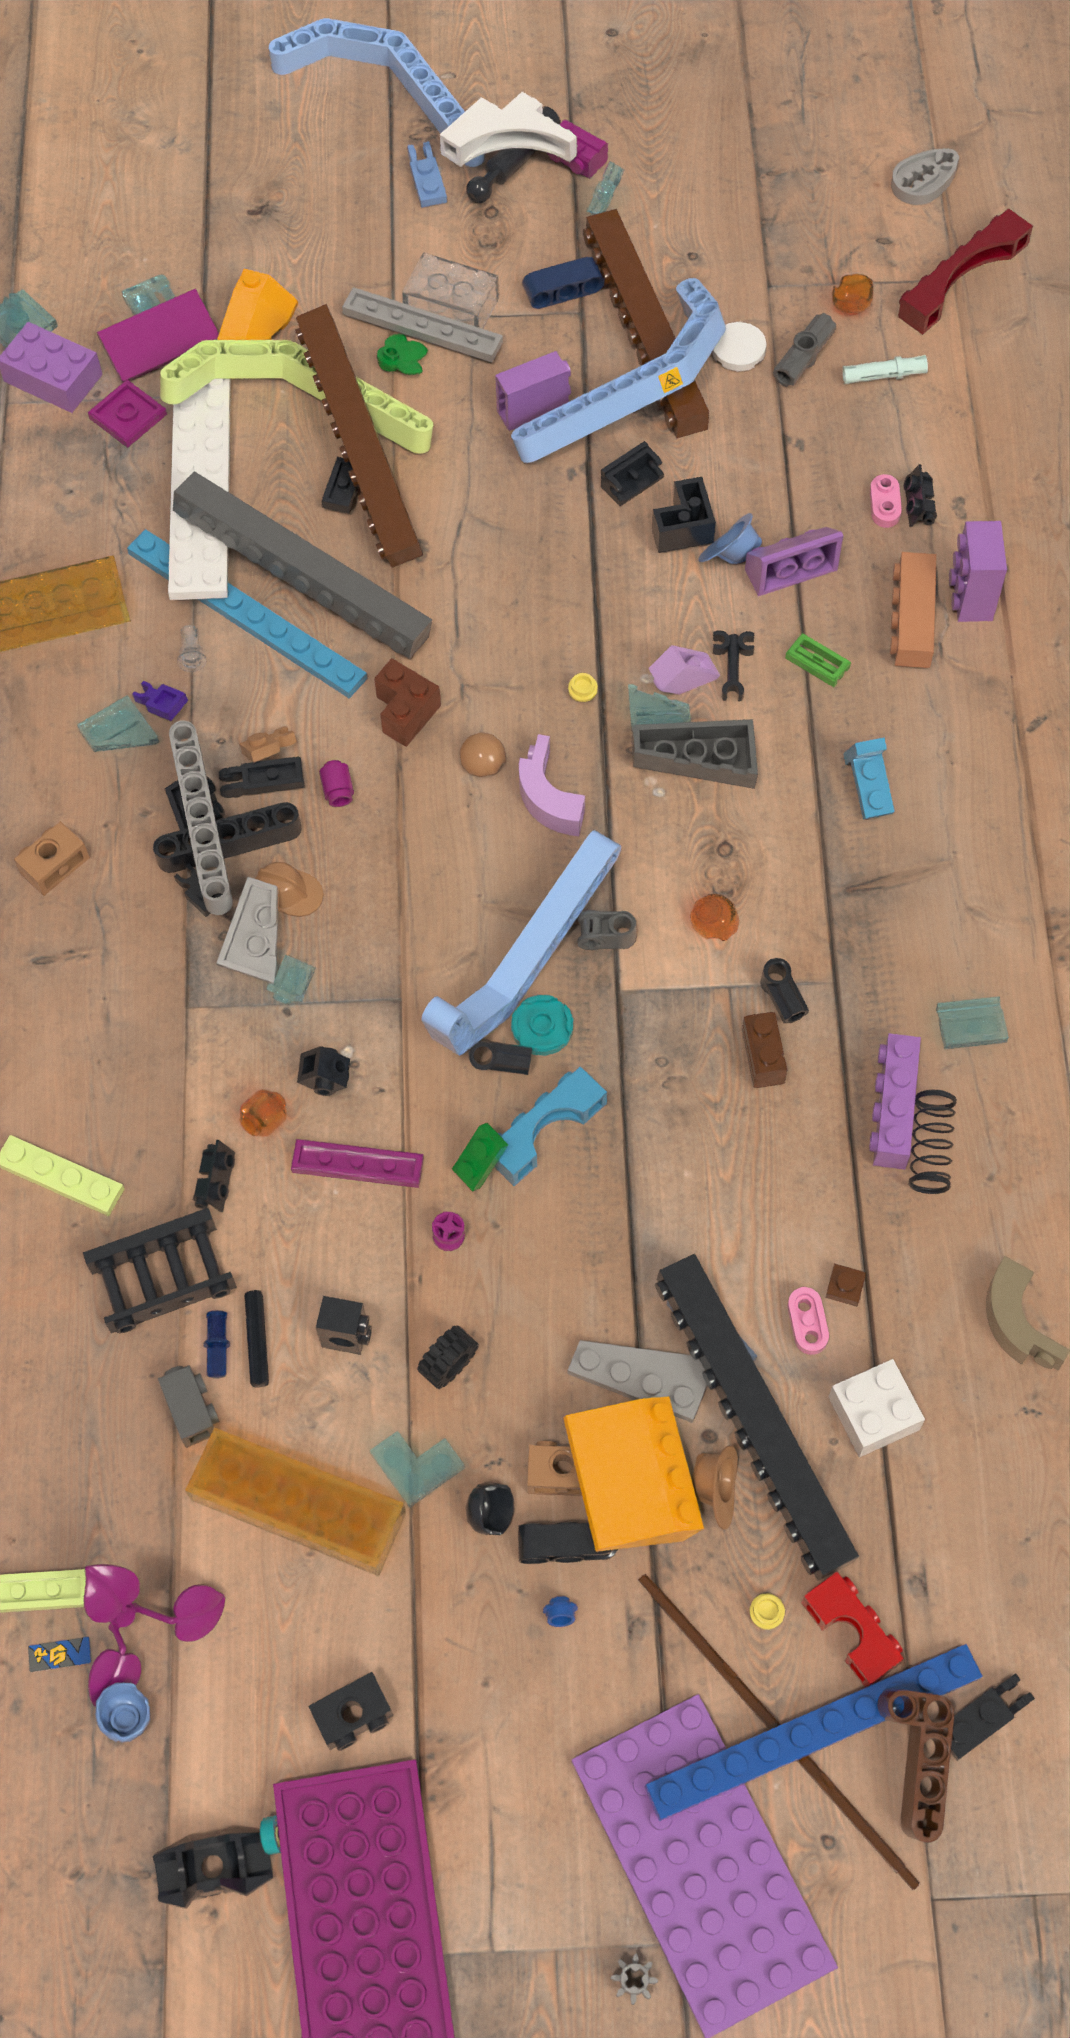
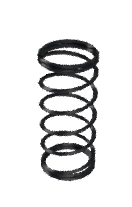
M924 1090L915 1096V1105L919 1111L914 1114L913 1119L918 1127L913 1130L912 1136L917 1143L912 1146L911 1152L916 1159L910 1163V1169L916 1175L909 1178L908 1185L911 1189L926 1194L945 1193L951 1188V1182L949 1181L951 1176L949 1174L938 1171L917 1173L913 1169V1164L919 1160L940 1166L952 1163V1160L947 1156L927 1155L918 1157L914 1152L915 1147L919 1144L933 1149H949L954 1145L946 1139H926L920 1141L915 1136L916 1131L920 1128L934 1133H950L954 1131L955 1128L947 1123L932 1122L921 1125L916 1119L917 1115L921 1112L943 1118L956 1114L951 1109L956 1106V1097L943 1090ZM936 1095L949 1098L953 1102L945 1105H933L924 1103L919 1098ZM927 1110H933V1111H944V1110H948V1111H951V1112H953V1113H952V1114H945V1115H943V1114L931 1113V1112H928ZM941 1125L950 1127L952 1129L934 1130L927 1128L926 1126ZM926 1142H945L950 1145L933 1146L926 1144ZM927 1158H942V1159L949 1160V1162H941V1163H940V1162L928 1161V1160H925V1159H927ZM930 1180L943 1182L947 1186L926 1188L915 1185L912 1182Z

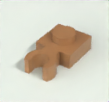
M284 726L278 728L270 735L266 732L253 734L248 737V740L239 743L242 754L255 763L280 752V747L291 746L297 741L294 731H288V727Z

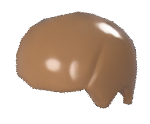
M480 732L471 735L461 746V765L470 775L478 777L497 774L501 765L506 763L505 748L502 742L492 734Z

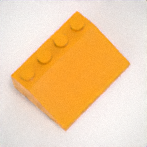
M670 1397L637 1399L563 1417L596 1552L683 1542L704 1529Z

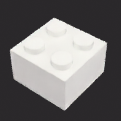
M893 1359L833 1385L829 1394V1399L859 1457L919 1431L925 1420Z

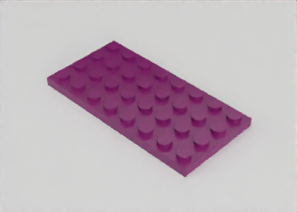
M416 1759L273 1784L302 2038H455Z

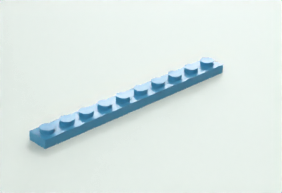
M145 529L127 547L128 554L169 581L170 545ZM228 583V598L197 599L349 699L368 679L367 672L230 583Z

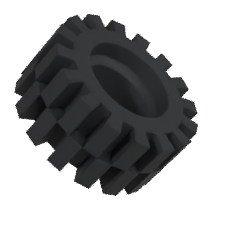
M452 1326L450 1330L445 1331L443 1336L437 1338L435 1344L429 1347L430 1350L423 1355L417 1370L433 1386L441 1389L447 1386L449 1381L452 1382L455 1376L463 1371L462 1368L469 1364V1359L474 1357L479 1344L460 1326Z

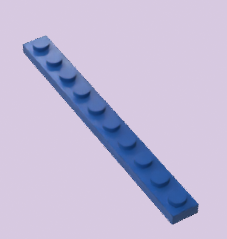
M964 1644L652 1781L644 1787L660 1822L887 1721L880 1715L877 1705L879 1696L887 1689L896 1688L944 1696L980 1680L983 1676L967 1644ZM900 1696L892 1704L893 1712L897 1716L904 1709V1701Z

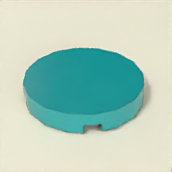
M536 995L526 998L512 1014L511 1032L518 1045L532 1047L531 1054L547 1056L559 1052L568 1044L573 1035V1017L567 1005L558 1001V998L551 995Z

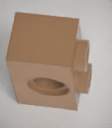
M60 821L54 827L45 830L42 836L31 846L23 848L14 861L20 874L45 896L90 857L85 844ZM49 855H55L50 859H45Z
M539 1441L536 1445H529L528 1494L582 1496L570 1447L557 1446V1443L553 1441ZM559 1461H566L571 1464L572 1470L567 1474H559L553 1467Z

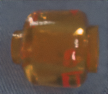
M265 1089L256 1091L240 1107L239 1120L241 1126L252 1136L266 1137L271 1135L287 1118L285 1099L277 1092Z

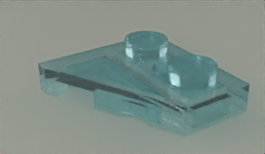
M628 684L631 735L633 725L691 722L689 704L678 700H670L656 692L650 695L637 690L638 686Z
M128 695L77 724L78 731L94 752L159 743L158 736Z

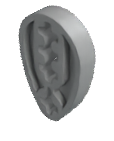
M949 148L933 149L912 155L901 161L893 170L891 189L894 195L899 200L911 205H924L932 202L953 181L959 162L958 153Z

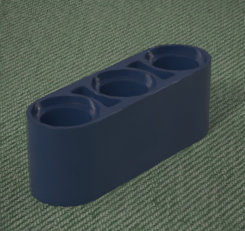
M583 257L528 273L522 280V286L529 302L536 309L597 293L605 283L596 261L592 257Z

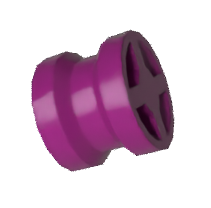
M454 1212L440 1213L432 1223L434 1244L443 1251L456 1250L465 1240L464 1222L458 1214Z

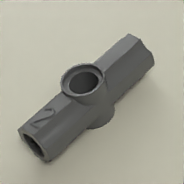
M825 313L816 314L805 330L795 335L793 345L774 368L773 376L776 377L778 383L785 387L794 385L803 372L815 364L817 354L836 331L837 324L832 320L831 316Z

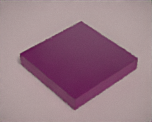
M129 380L124 381L87 412L91 421L127 448L167 415L165 407Z

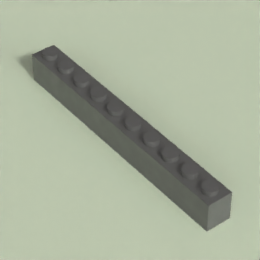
M194 471L174 491L173 511L181 518L189 520L200 527L205 533L213 535L227 547L235 549L246 556L251 562L264 567L275 577L283 579L294 586L299 592L315 599L320 605L329 608L342 616L347 622L353 623L366 631L369 636L377 638L391 647L393 651L401 653L410 659L429 638L433 619Z

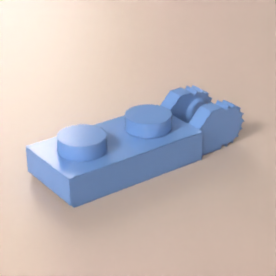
M423 143V154L426 159L417 160L414 146L408 145L410 171L421 208L447 203V195L436 158L432 154L430 143Z

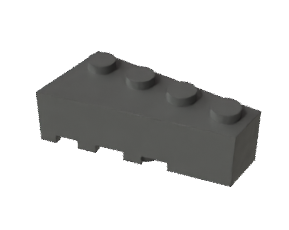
M753 719L633 725L631 738L633 767L755 789L758 769Z

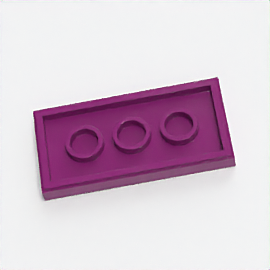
M196 288L97 332V336L122 383L167 365L199 342L217 340L219 335Z

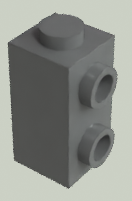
M190 1365L184 1368L183 1366H176L167 1370L164 1373L165 1376L158 1378L178 1433L186 1448L218 1435L214 1424L220 1421L213 1404L206 1405L202 1396L203 1393L208 1391L201 1373L194 1375Z

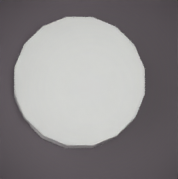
M734 322L726 324L725 332L712 351L716 362L718 360L722 363V367L733 371L750 370L759 361L761 363L767 346L764 334L757 327L749 323Z

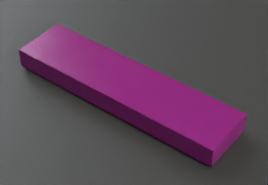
M296 1139L291 1171L298 1174L419 1188L424 1156L418 1153Z

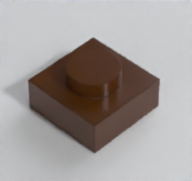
M834 1263L825 1298L857 1307L866 1272Z

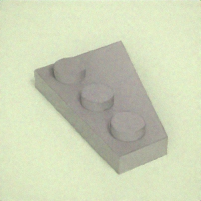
M247 877L219 954L217 965L276 985L277 886Z

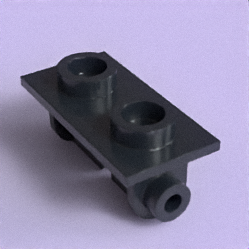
M918 464L906 476L903 485L906 492V512L908 514L909 527H913L918 520L923 521L925 525H931L937 518L935 501L930 500L934 497L933 478L928 472H922L921 464Z
M216 1140L215 1145L208 1144L207 1149H204L202 1152L199 1173L208 1175V1178H197L193 1200L197 1208L205 1209L210 1204L219 1212H223L225 1200L229 1193L228 1186L231 1171L235 1165V1152L220 1140Z

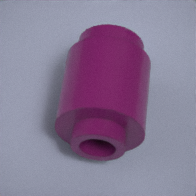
M339 760L326 762L324 767L319 770L325 799L329 801V805L332 807H342L350 804L353 800L354 789L348 765L341 763Z

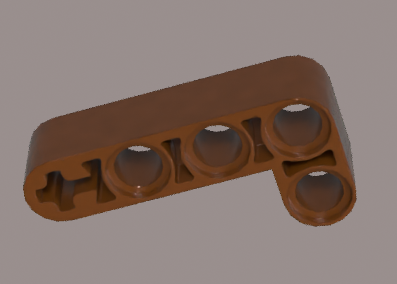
M896 1688L887 1689L882 1692L877 1702L880 1715L888 1721L910 1725L900 1819L901 1828L908 1837L925 1843H931L941 1836L944 1826L954 1707L950 1700L941 1695ZM900 1696L904 1701V1709L897 1716L893 1712L892 1704ZM934 1701L938 1706L939 1712L938 1716L931 1721L927 1715V1709L930 1703ZM932 1739L935 1744V1750L933 1755L927 1758L923 1747L927 1740ZM928 1776L931 1781V1789L928 1794L923 1796L920 1791V1783L923 1778ZM918 1802L929 1804V1808L918 1807ZM925 1819L926 1827L917 1828V1822Z

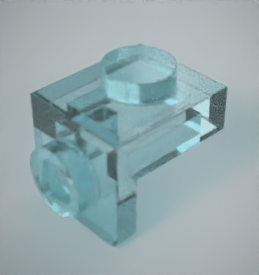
M285 955L274 983H268L266 990L273 992V998L282 1003L290 1005L291 1001L302 1002L316 967L290 955Z

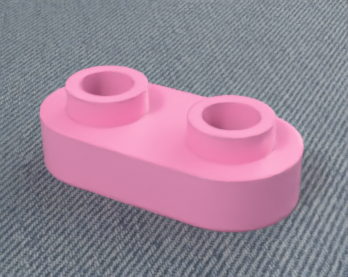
M879 475L872 480L870 487L872 519L878 526L889 528L895 526L900 520L902 511L898 481L893 476Z
M808 1287L798 1288L791 1293L787 1305L794 1341L800 1351L805 1354L815 1355L825 1349L829 1339L822 1300L815 1290ZM806 1303L809 1305L810 1310L801 1311L798 1305ZM812 1334L817 1338V1341L809 1343L806 1341L805 1336Z

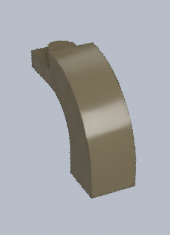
M1004 1256L989 1285L986 1297V1314L992 1334L1001 1348L1020 1364H1023L1029 1354L1042 1367L1059 1370L1070 1349L1035 1330L1026 1320L1022 1310V1296L1034 1272Z

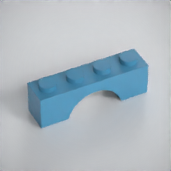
M581 1066L573 1073L571 1071L567 1072L559 1080L558 1086L551 1093H543L536 1100L535 1107L527 1114L525 1112L519 1114L511 1123V1128L504 1134L498 1133L508 1144V1147L495 1165V1168L513 1186L518 1184L537 1167V1153L534 1148V1141L538 1133L546 1125L559 1120H571L584 1125L607 1104V1091Z

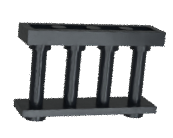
M209 1207L83 1252L86 1265L91 1274L98 1273L102 1275L114 1314L104 1317L105 1324L111 1334L114 1332H129L136 1327V1324L210 1297L213 1299L222 1298L228 1295L232 1289L237 1288L231 1271L221 1275L208 1236L210 1232L217 1229ZM190 1239L195 1240L209 1278L192 1286L189 1284L177 1249L179 1243ZM157 1251L165 1252L177 1291L162 1297H158L146 1261L149 1254ZM127 1262L134 1265L146 1301L129 1309L126 1308L114 1271L116 1266Z

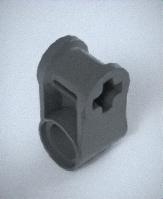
M587 910L581 912L578 916V922L581 924V936L578 938L577 944L582 949H628L636 942V920L628 911ZM622 927L629 929L627 932L624 933L616 931L617 929Z

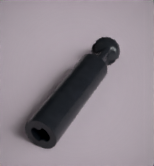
M543 107V115L559 125L561 120L558 114L550 107ZM527 148L499 150L486 163L485 171L487 174L484 177H473L468 182L466 194L469 199L474 203L485 202L491 196L492 185L494 183L504 184L537 150Z

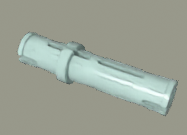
M926 355L911 358L897 356L894 357V360L843 366L844 384L893 377L903 379V376L927 373L928 362Z

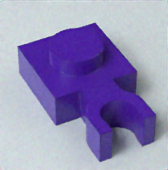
M143 681L141 685L145 693L140 694L135 691L132 693L135 702L145 705L148 712L172 721L188 702L184 692L161 684L156 690L150 683Z

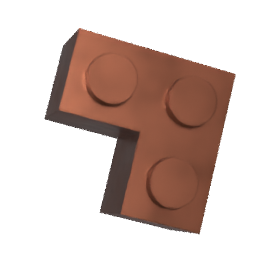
M391 658L374 678L376 697L388 704L380 713L382 732L407 747L441 707L440 687Z

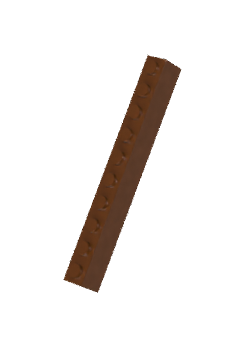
M617 209L587 216L586 229H583L585 244L587 246L590 245L592 248V258L595 259L596 264L601 268L600 272L605 282L604 285L608 284L611 302L613 305L617 304L620 322L622 325H626L629 342L631 345H635L637 359L640 366L666 354L676 339ZM695 379L687 386L656 401L659 408L663 407L666 425L668 429H673L676 438L708 430L709 410Z
M327 304L296 316L299 328L295 329L300 344H306L308 351L304 352V356L310 369L315 367L317 373L313 376L318 391H324L326 398L322 399L323 406L327 415L332 414L335 422L330 424L336 439L341 438L344 445L339 448L345 463L350 462L353 469L348 472L354 487L359 486L362 494L357 496L363 511L369 510L371 518L367 519V523L372 535L378 534L380 543H377L376 547L381 559H387L393 568L424 555Z

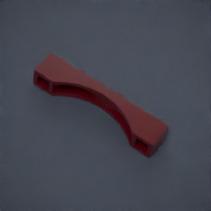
M1009 208L1000 216L996 215L989 225L982 231L978 230L968 243L960 245L949 259L942 260L930 275L923 276L918 285L912 290H907L903 293L899 300L898 317L923 335L941 319L944 297L950 287L961 276L976 267L1014 258L1029 245L1033 225Z

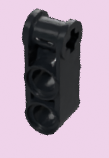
M562 1522L548 1525L530 1523L518 1526L519 1562L523 1564L608 1560L615 1556L618 1549L596 1552L589 1523Z

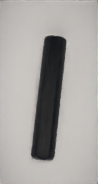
M259 1290L247 1291L244 1294L250 1383L252 1387L260 1388L266 1387L269 1384L263 1295Z

